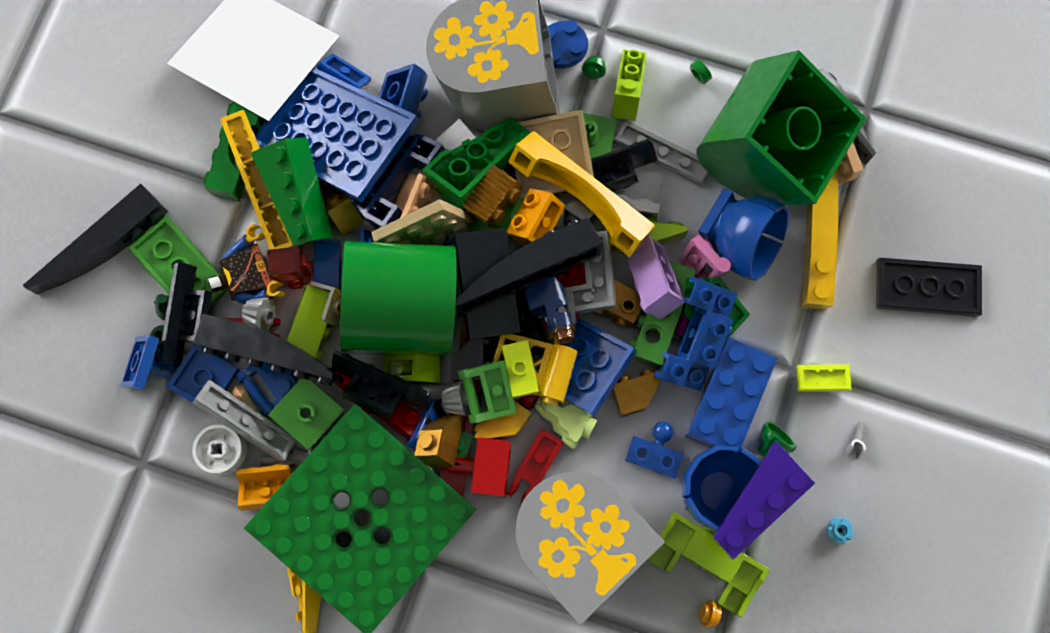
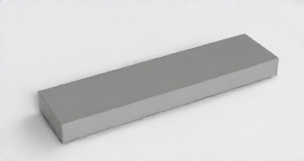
M624 120L613 140L614 144L623 148L650 138L658 159L656 162H653L654 164L700 187L702 186L708 172L703 168L696 154Z
M210 380L207 381L192 402V404L281 463L286 459L297 441L288 432Z

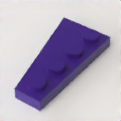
M777 441L773 442L767 455L755 470L749 483L744 487L740 497L712 538L731 559H735L806 493L815 482Z

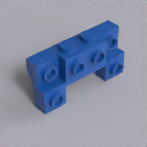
M691 276L690 282L695 283L690 298L684 297V301L695 307L677 352L678 356L663 351L662 357L666 358V362L662 372L655 371L654 376L661 380L701 392L709 368H716L725 341L731 333L733 320L729 318L738 293Z

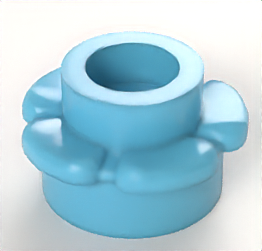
M833 518L829 522L827 535L835 543L845 544L847 540H851L853 537L852 524L846 518ZM839 528H842V533L838 532Z

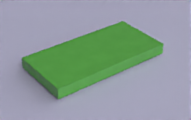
M167 215L128 247L131 253L168 294L170 293L175 262H183L197 267L193 290L212 292L208 278L220 275ZM227 289L212 293L210 307L228 292Z

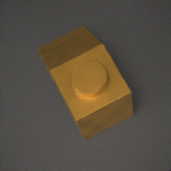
M462 415L439 416L421 429L414 456L432 468L454 467L464 417Z

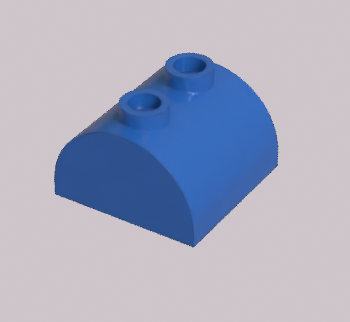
M416 64L386 72L379 98L417 115L420 119L421 111L418 108L420 102L425 100L428 94V89L425 88L428 78L427 73Z

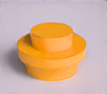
M707 600L705 604L700 606L698 612L701 625L710 628L711 626L716 627L719 624L722 615L721 606L716 605V602L713 600Z

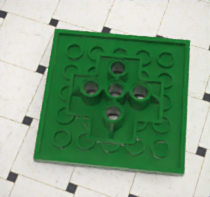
M354 404L244 529L361 632L372 633L477 509L421 460L416 458L413 453L357 404ZM379 489L386 491L388 495L387 502L382 505L376 504L373 501V493ZM338 493H346L349 496L350 501L347 507L341 508L336 505L335 497ZM360 510L368 512L370 516L369 523L359 525L355 521L356 512ZM380 528L387 529L390 532L389 540L384 543L377 541L375 538L376 530ZM346 531L351 535L352 540L349 545L342 546L338 543L337 535L339 532Z

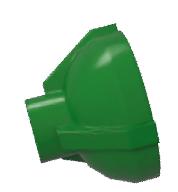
M767 421L762 426L761 445L757 449L764 457L775 441L787 453H791L797 448L794 441L773 422Z

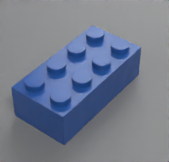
M728 337L716 368L711 371L684 437L709 448L715 445L742 447L777 358Z

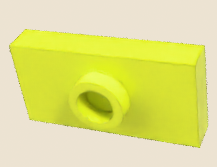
M525 340L503 345L512 397L519 398L540 393L529 341Z
M850 364L797 365L795 367L797 392H849L852 390Z

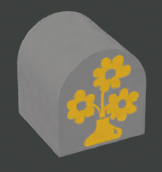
M458 0L439 14L428 33L426 43L427 59L435 77L462 122L470 128L484 133L485 130L509 118L516 122H522L560 114L551 37L540 0Z
M582 472L560 473L540 482L524 499L516 520V542L524 563L580 625L665 543L610 484L596 476Z

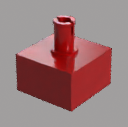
M478 437L476 456L474 458L456 456L455 464L460 465L448 467V472L472 474L471 493L474 495L506 499L512 449L511 441Z

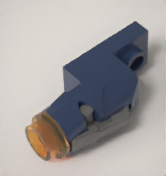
M555 277L545 278L536 284L524 288L530 311L537 317H543L548 327L550 338L554 340V343L560 345L573 341L575 339L574 334L576 333L573 292L565 289Z

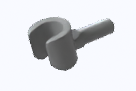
M858 422L854 440L845 449L846 456L855 451L857 455L856 460H858L866 451V446L862 442L865 423Z

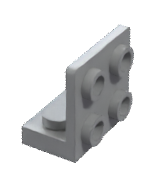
M635 170L639 183L625 189H618L613 191V193L645 218L657 219L660 208L659 197L662 175Z

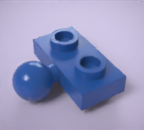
M658 422L654 425L652 430L655 439L654 443L633 436L625 461L676 478L684 453L664 447V443L668 442L673 436V428L669 423Z

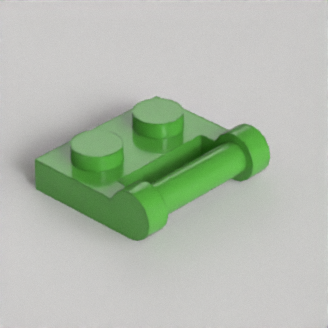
M504 360L457 371L459 379L463 381L471 413L468 415L470 423L482 422L517 413ZM480 375L488 407L486 411H481L473 381L475 376Z

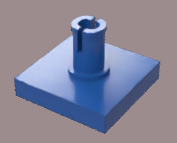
M153 336L135 338L120 385L121 387L144 390L148 374L165 379L170 378L171 372L161 370L160 368L173 370V366L159 364L157 359H153L159 338Z

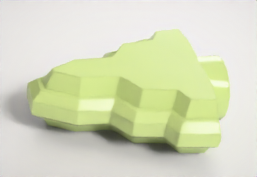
M538 397L534 407L544 419L552 423L553 431L562 437L565 445L574 450L581 437L589 438L597 422L596 419L566 400L564 403L558 402L557 406H551L542 403L543 398Z

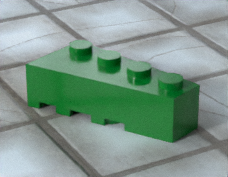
M287 138L251 152V156L293 246L312 244L333 238L308 139Z

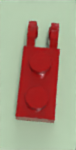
M541 429L516 471V477L506 494L512 497L516 493L521 480H525L530 483V486L521 498L520 503H523L528 493L542 482L564 441Z

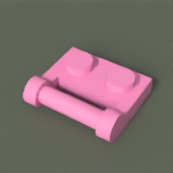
M700 234L690 241L679 259L684 266L696 270L695 278H720L731 267L730 261L724 257L720 258L714 251L711 243L703 239ZM708 265L713 269L710 274L705 271Z

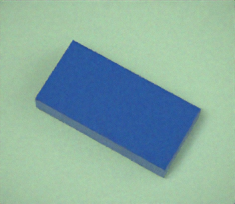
M320 241L314 243V282L335 287L341 290L340 241Z

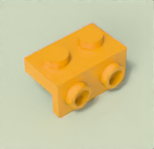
M275 464L269 467H247L246 469L236 470V477L239 481L237 503L239 510L261 509L291 476L290 466Z

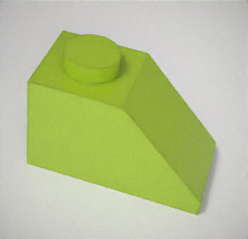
M420 354L384 356V371L397 375L410 383H440L441 357Z

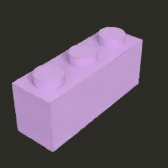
M648 236L646 241L631 257L627 256L629 262L628 269L633 275L634 287L641 299V308L646 314H652L661 320L685 303L665 247Z

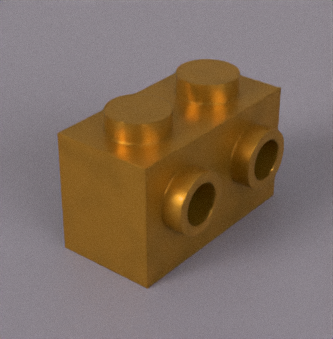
M614 280L617 308L594 311L592 313L600 317L606 315L613 319L612 322L615 325L624 329L626 327L632 329L642 310L639 293Z

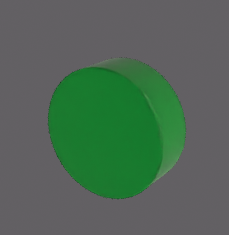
M697 59L690 64V71L698 82L706 84L712 79L709 69L701 60Z

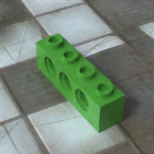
M670 261L684 298L686 278L694 277L696 270ZM684 303L668 314L667 318L661 320L652 314L641 313L637 324L641 331L638 337L633 336L630 343L637 351L632 360L658 370L661 368L664 361L662 353L668 350ZM654 332L657 334L659 341L650 343L646 340L645 334Z

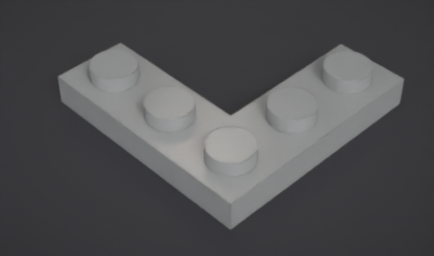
M608 231L597 232L603 242L600 256L584 262L586 284L565 288L573 292L575 315L617 308L611 243L609 242L610 234Z

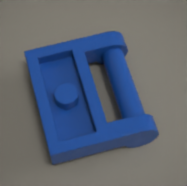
M263 364L262 368L250 365L239 371L235 378L239 383L244 384L261 408L260 413L262 416L267 418L269 417L268 414L294 387L297 381L289 370H286L285 374L269 370L270 365ZM257 373L276 398L273 402L269 403L251 378Z

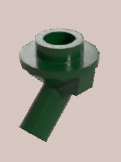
M159 294L153 303L155 304L157 316L165 320L169 295Z

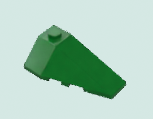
M509 118L485 130L483 135L471 141L467 139L461 142V146L451 151L447 149L439 153L423 168V173L447 203L467 211L463 204L466 203V199L469 198L472 191L475 190L488 170L491 169V165L494 164L502 170L508 163L516 144L528 136L530 131L512 118Z

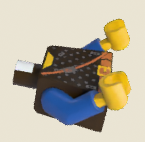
M249 225L246 229V235L242 236L223 255L219 261L221 274L208 278L212 293L227 289L231 301H238L241 304H246V301L267 297L270 300L273 297L278 299L284 298V292H276L277 288L283 286V284L277 281L271 282L258 244H254V240L262 241L265 238L263 233H258L255 236V231L260 228L259 225Z

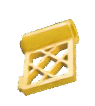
M514 334L500 335L493 362L500 361L501 356H504L502 346L505 345L506 339L515 342L528 340L530 349L534 347L545 349L543 358L534 363V368L540 366L539 373L535 369L540 393L532 395L542 397V403L551 406H557L558 402L564 403L578 351L567 346L549 344Z

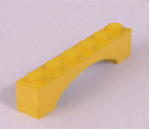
M531 132L516 144L508 162L525 176H535L549 181L578 198L603 223L611 236L609 242L627 256L631 257L656 226L536 132Z

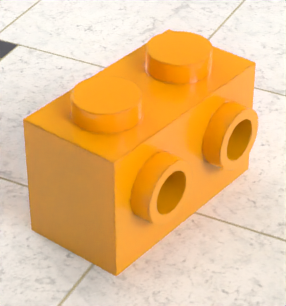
M530 188L507 229V234L520 245L526 246L543 237L548 231L553 230L566 206L552 193Z

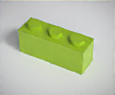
M307 284L303 290L286 341L320 359L322 351L318 350L321 340L326 341L330 331V327L326 326L327 323L322 321V315L330 292Z

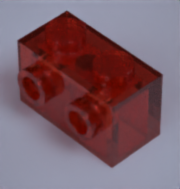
M299 246L267 250L269 276L274 281L282 283L283 286H280L281 288L288 287L295 290L302 289L304 285L310 284V276H314L313 262L309 261L307 254H304Z

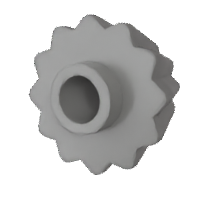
M266 297L246 301L241 311L243 322L258 329L268 331L269 327L273 325V320L276 316L274 300Z
M460 380L444 388L441 398L445 412L468 416L470 409L463 381Z

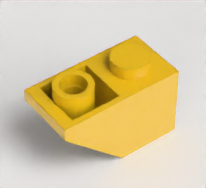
M514 400L517 413L479 422L474 429L477 432L474 437L477 441L478 437L496 440L517 437L532 417V413Z

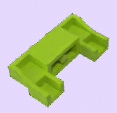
M673 512L659 535L665 543L647 560L665 572L671 573L681 555L725 582L715 602L742 618L754 595L765 581L770 569L742 552L735 559H731L712 538L715 533L704 526L701 528L680 514Z

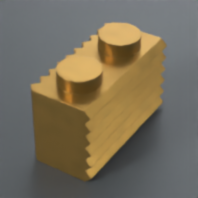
M493 164L475 190L472 191V194L469 195V198L466 199L463 207L485 224L494 228L495 225H499L506 216L505 211L510 204H514L519 200L523 186Z

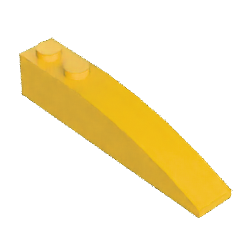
M241 110L220 118L272 256L278 262L301 253L299 246H293L251 156V152L260 149L245 111Z
M837 169L817 203L807 205L800 308L827 310L834 306L838 243Z

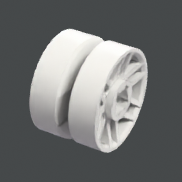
M212 425L203 429L197 435L193 443L192 453L196 464L202 470L228 476L235 474L236 470H240L245 466L249 458L250 449L247 439L229 427Z

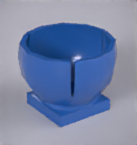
M723 188L698 232L703 239L711 243L714 251L720 258L724 257L730 261V270L743 278L756 281L766 274L783 245L776 240L763 236L762 233L784 241L789 226V209L775 199L758 195L737 201L733 191Z
M715 445L695 455L683 474L682 497L686 505L685 509L689 510L695 521L716 533L728 512L740 497L744 487L754 475L761 460L744 448H739V446Z

